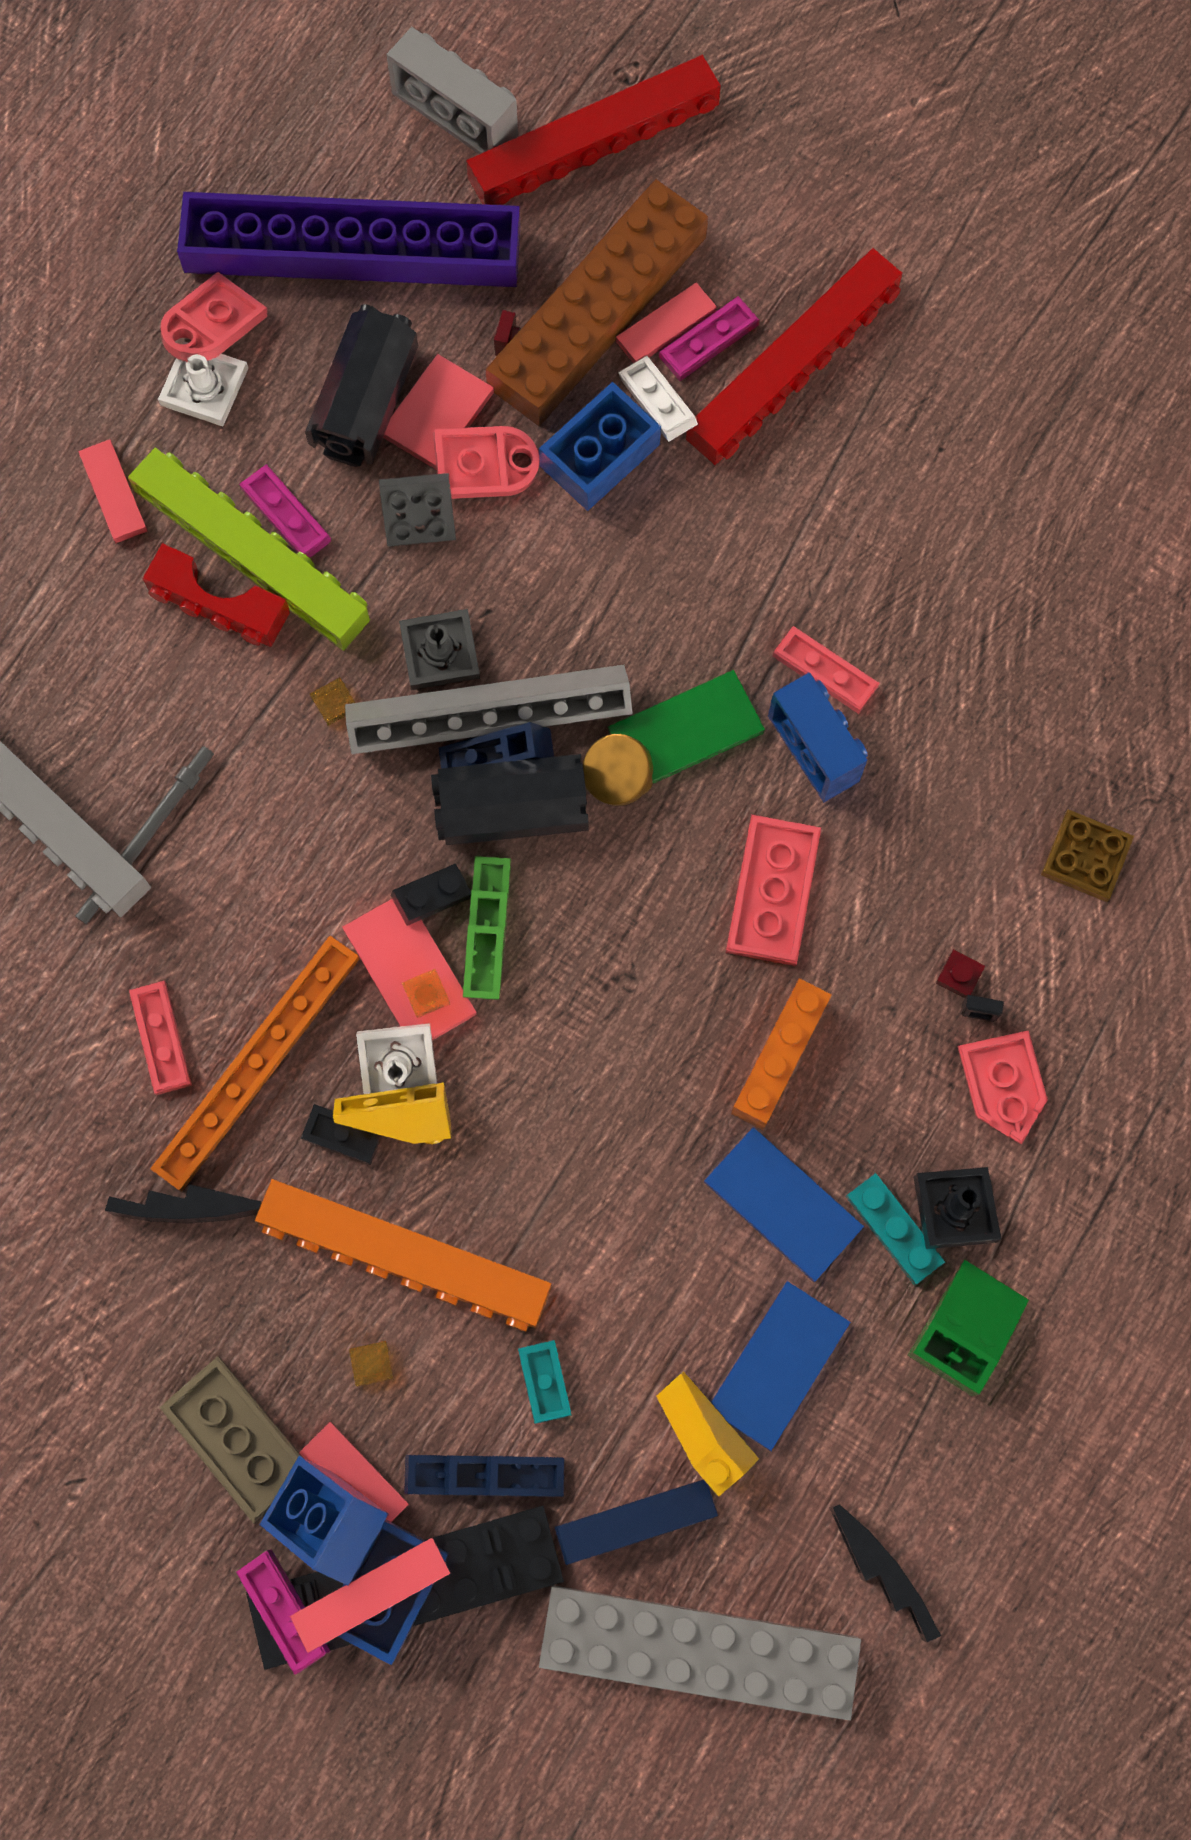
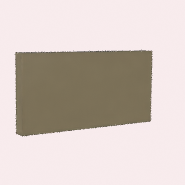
M217 1356L159 1408L252 1523L257 1524L265 1516L298 1456L301 1455L223 1360Z

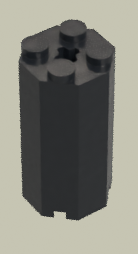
M367 304L361 305L359 311L351 314L305 430L308 444L315 449L317 444L325 448L323 455L327 458L354 467L361 466L363 460H366L367 465L373 464L418 348L417 333L411 329L412 322L409 318L400 314L392 316L379 312L375 307Z
M581 754L438 769V774L431 775L435 806H441L440 809H434L436 830L438 831L439 841L445 840L446 845L589 831Z

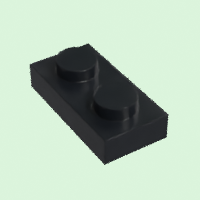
M455 863L392 890L390 896L405 924L408 926L470 899L471 891Z
M316 1104L313 1105L301 1136L302 1141L369 1165L372 1164L382 1135L334 1123L333 1111Z

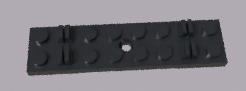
M544 1505L433 1537L437 1547L449 1553L445 1563L451 1574L434 1583L413 1626L564 1582ZM320 1572L290 1579L305 1607L343 1586V1583ZM246 1592L264 1670L287 1664L284 1655L248 1592ZM338 1636L326 1643L330 1651L351 1645V1643Z

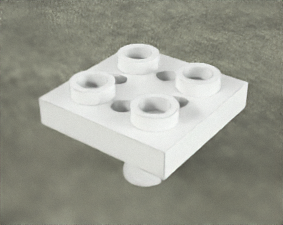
M198 354L190 356L187 359L188 362L176 358L158 398L160 406L223 427L248 371L247 362L224 354H220L209 361L204 356ZM194 400H196V401L201 400V402H199V403H194L193 401H194Z
M430 1023L357 1031L356 1036L364 1094L437 1084ZM394 1041H397L401 1044H394L391 1048V1043ZM416 1057L420 1058V1060H421V1065H419V1066H418L419 1061L416 1059ZM378 1061L383 1062V1070L380 1064H377L375 1068V1063Z

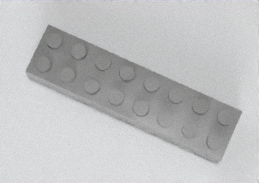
M552 1585L539 1668L851 1721L861 1639L851 1635Z

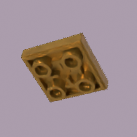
M1067 809L1041 876L1108 902L1134 836Z

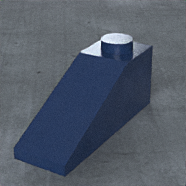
M532 722L438 748L441 768L554 757L550 728Z

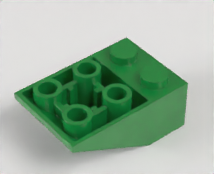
M963 1260L907 1356L970 1396L980 1395L998 1364L1029 1299L970 1262Z

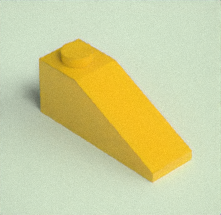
M444 1082L334 1100V1123L412 1144H437L444 1139H451V1119Z
M684 1371L656 1396L692 1466L718 1497L738 1481L759 1460L757 1455Z

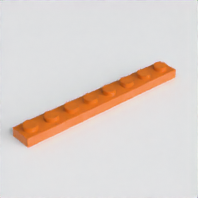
M332 936L327 938L150 1168L153 1172L180 1192L185 1189L360 960L356 953Z

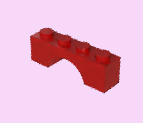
M161 544L142 578L149 591L148 594L161 603L171 601L179 605V608L184 613L197 618L198 615L210 619L212 625L220 630L228 632L229 629L241 633V637L253 645L259 646L262 643L272 647L290 614L286 599L256 585L236 597L221 598L205 592L198 585L199 570L194 558L166 544Z

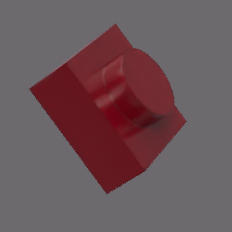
M502 310L494 337L495 356L521 330V327H516V313Z
M953 949L936 984L966 998L967 995L972 994L985 965Z

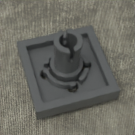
M449 473L379 480L387 547L456 540ZM422 525L424 526L423 529H417V528L415 527V526L422 527Z
M468 609L399 621L411 690L480 679ZM455 645V648L459 649V645H461L462 649L460 651H454L453 646ZM445 664L448 666L444 671L438 669V667L445 668Z

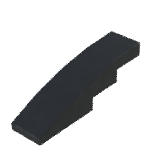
M189 1184L185 1199L149 1190L145 1205L109 1196L105 1211L114 1216L149 1222L190 1224L228 1221L257 1215L262 1202Z
M840 1504L829 1507L861 1580L867 1581L876 1576L891 1610L897 1612L907 1607L923 1641L929 1642L940 1637L941 1634L921 1596L895 1559L874 1535Z

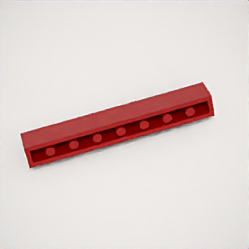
M702 54L467 159L468 180L482 204L504 205L515 196L524 192H533L546 182L553 179H562L575 169L582 166H591L606 155L622 152L635 142L651 139L658 132L671 126L677 127L700 113L706 114L719 105L721 85Z
M872 248L695 416L698 425L686 431V440L714 465L723 458L727 460L732 457L738 450L739 442L747 435L752 437L756 434L763 424L762 420L770 413L776 414L784 406L786 397L793 391L799 392L807 384L810 378L809 375L814 370H822L830 362L833 356L832 353L839 346L845 348L852 341L856 334L855 331L862 324L865 327L868 326L875 319L878 309L884 303L889 305L897 298L901 291L899 286L903 273Z

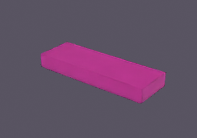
M737 296L661 350L659 358L675 377L682 381L759 326V319L742 299Z
M267 464L239 484L241 490L296 553L300 551L311 558L331 542L330 536Z
M272 1549L265 1551L236 1572L294 1675L302 1672L331 1652L325 1643L307 1653L290 1618L291 1615L304 1609L305 1606Z

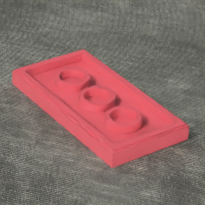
M751 814L725 953L791 966L797 965L821 827Z
M393 899L342 927L400 1027L430 1023L432 1040L477 1015L470 1000L463 997L461 985L423 921L420 920L407 926Z

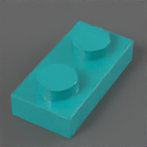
M555 1340L518 1348L534 1423L538 1424L572 1416Z

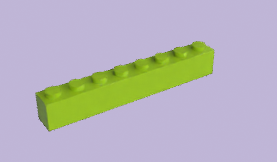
M155 447L128 476L134 492L257 586L286 599L291 612L344 651L369 623L368 604L362 597L355 592L348 594L340 588V582L328 572L322 574L314 568L312 560L304 553L299 551L295 554L287 547V542L274 531L269 534L262 529V524L254 515L247 511L243 514L237 510L235 503L223 492L216 494L208 488L209 483L196 472L190 474L183 469L182 462L172 453L168 452L165 455Z

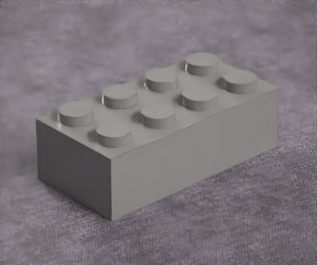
M411 26L386 54L392 94L476 153L481 154L518 137L517 102L512 92L505 87H499L491 82L481 70L473 69L465 64L455 52L447 51L439 46L429 34H422Z

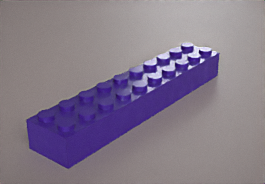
M183 192L177 253L184 273L216 274L219 272L222 275L517 287L521 229L519 206Z

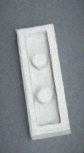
M648 356L618 372L621 381L640 406L661 426V433L668 442L698 425L694 414Z

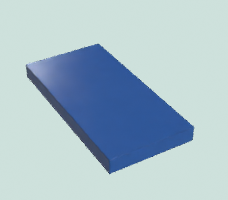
M754 1127L704 1180V1183L813 1282L822 1275L864 1227Z
M787 1281L711 1403L731 1426L767 1450L772 1451L851 1322Z

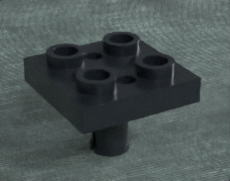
M988 1167L917 1173L913 1177L926 1249L998 1243L1002 1239ZM949 1187H952L951 1190L953 1192L951 1194L949 1193ZM935 1206H938V1207H937V1212H939L940 1215H938V1214L935 1213V1211H934V1207H935ZM955 1227H958L959 1229L963 1228L964 1230L958 1231Z

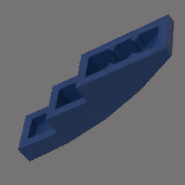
M405 1455L404 1494L564 1497V1458Z
M703 1479L556 1526L555 1530L565 1564L568 1565L717 1517L718 1514L709 1485Z

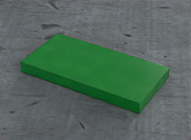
M734 670L608 726L609 735L624 734L639 740L646 747L653 763V784L760 736L765 732V728Z

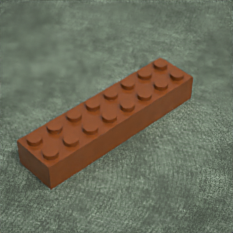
M655 179L486 368L487 384L494 387V393L540 427L616 341V336L624 332L706 239L708 216Z

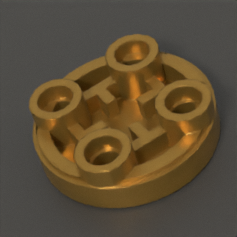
M624 734L607 735L597 740L585 755L583 761L585 786L594 798L603 803L613 806L627 805L649 792L652 787V759L646 747L639 740Z

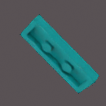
M876 1173L845 1196L914 1286L945 1263L936 1249H926L922 1231Z

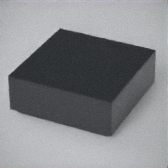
M967 995L962 1002L960 1014L964 1017L995 1022L1003 1013L1004 1001Z

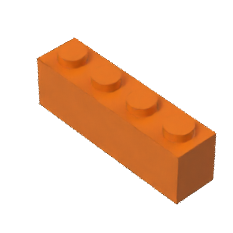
M800 978L798 979L732 1109V1115L764 1130L832 994Z

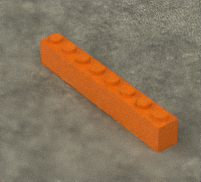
M271 1179L255 1219L259 1225L264 1226L261 1233L278 1240H282L284 1234L298 1239L296 1246L317 1253L320 1247L333 1252L331 1259L339 1263L352 1266L353 1261L367 1265L365 1272L382 1279H386L388 1273L402 1278L400 1285L420 1293L423 1287L437 1291L435 1298L455 1306L457 1301L461 1300L472 1305L471 1312L491 1319L493 1313L507 1318L506 1325L524 1332L527 1331L528 1326L537 1328L552 1288L550 1282Z

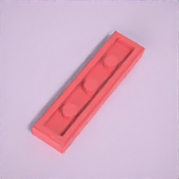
M432 1537L352 1581L349 1585L343 1586L296 1612L290 1618L307 1653L444 1578L451 1574Z

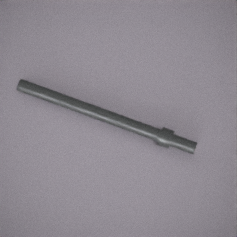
M202 746L187 767L183 766L174 777L177 781L121 854L130 865H132L188 789L192 790L200 780L198 775L214 755L211 750ZM94 892L75 915L78 920L86 925L100 908L91 899L95 895Z

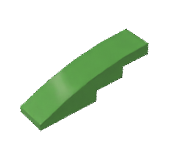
M475 856L473 890H471L470 918L467 932L464 998L500 1000L511 858Z

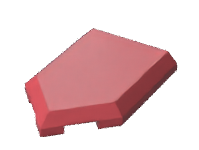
M1029 1030L958 1046L976 1117L1019 1144H1022L1048 1101Z

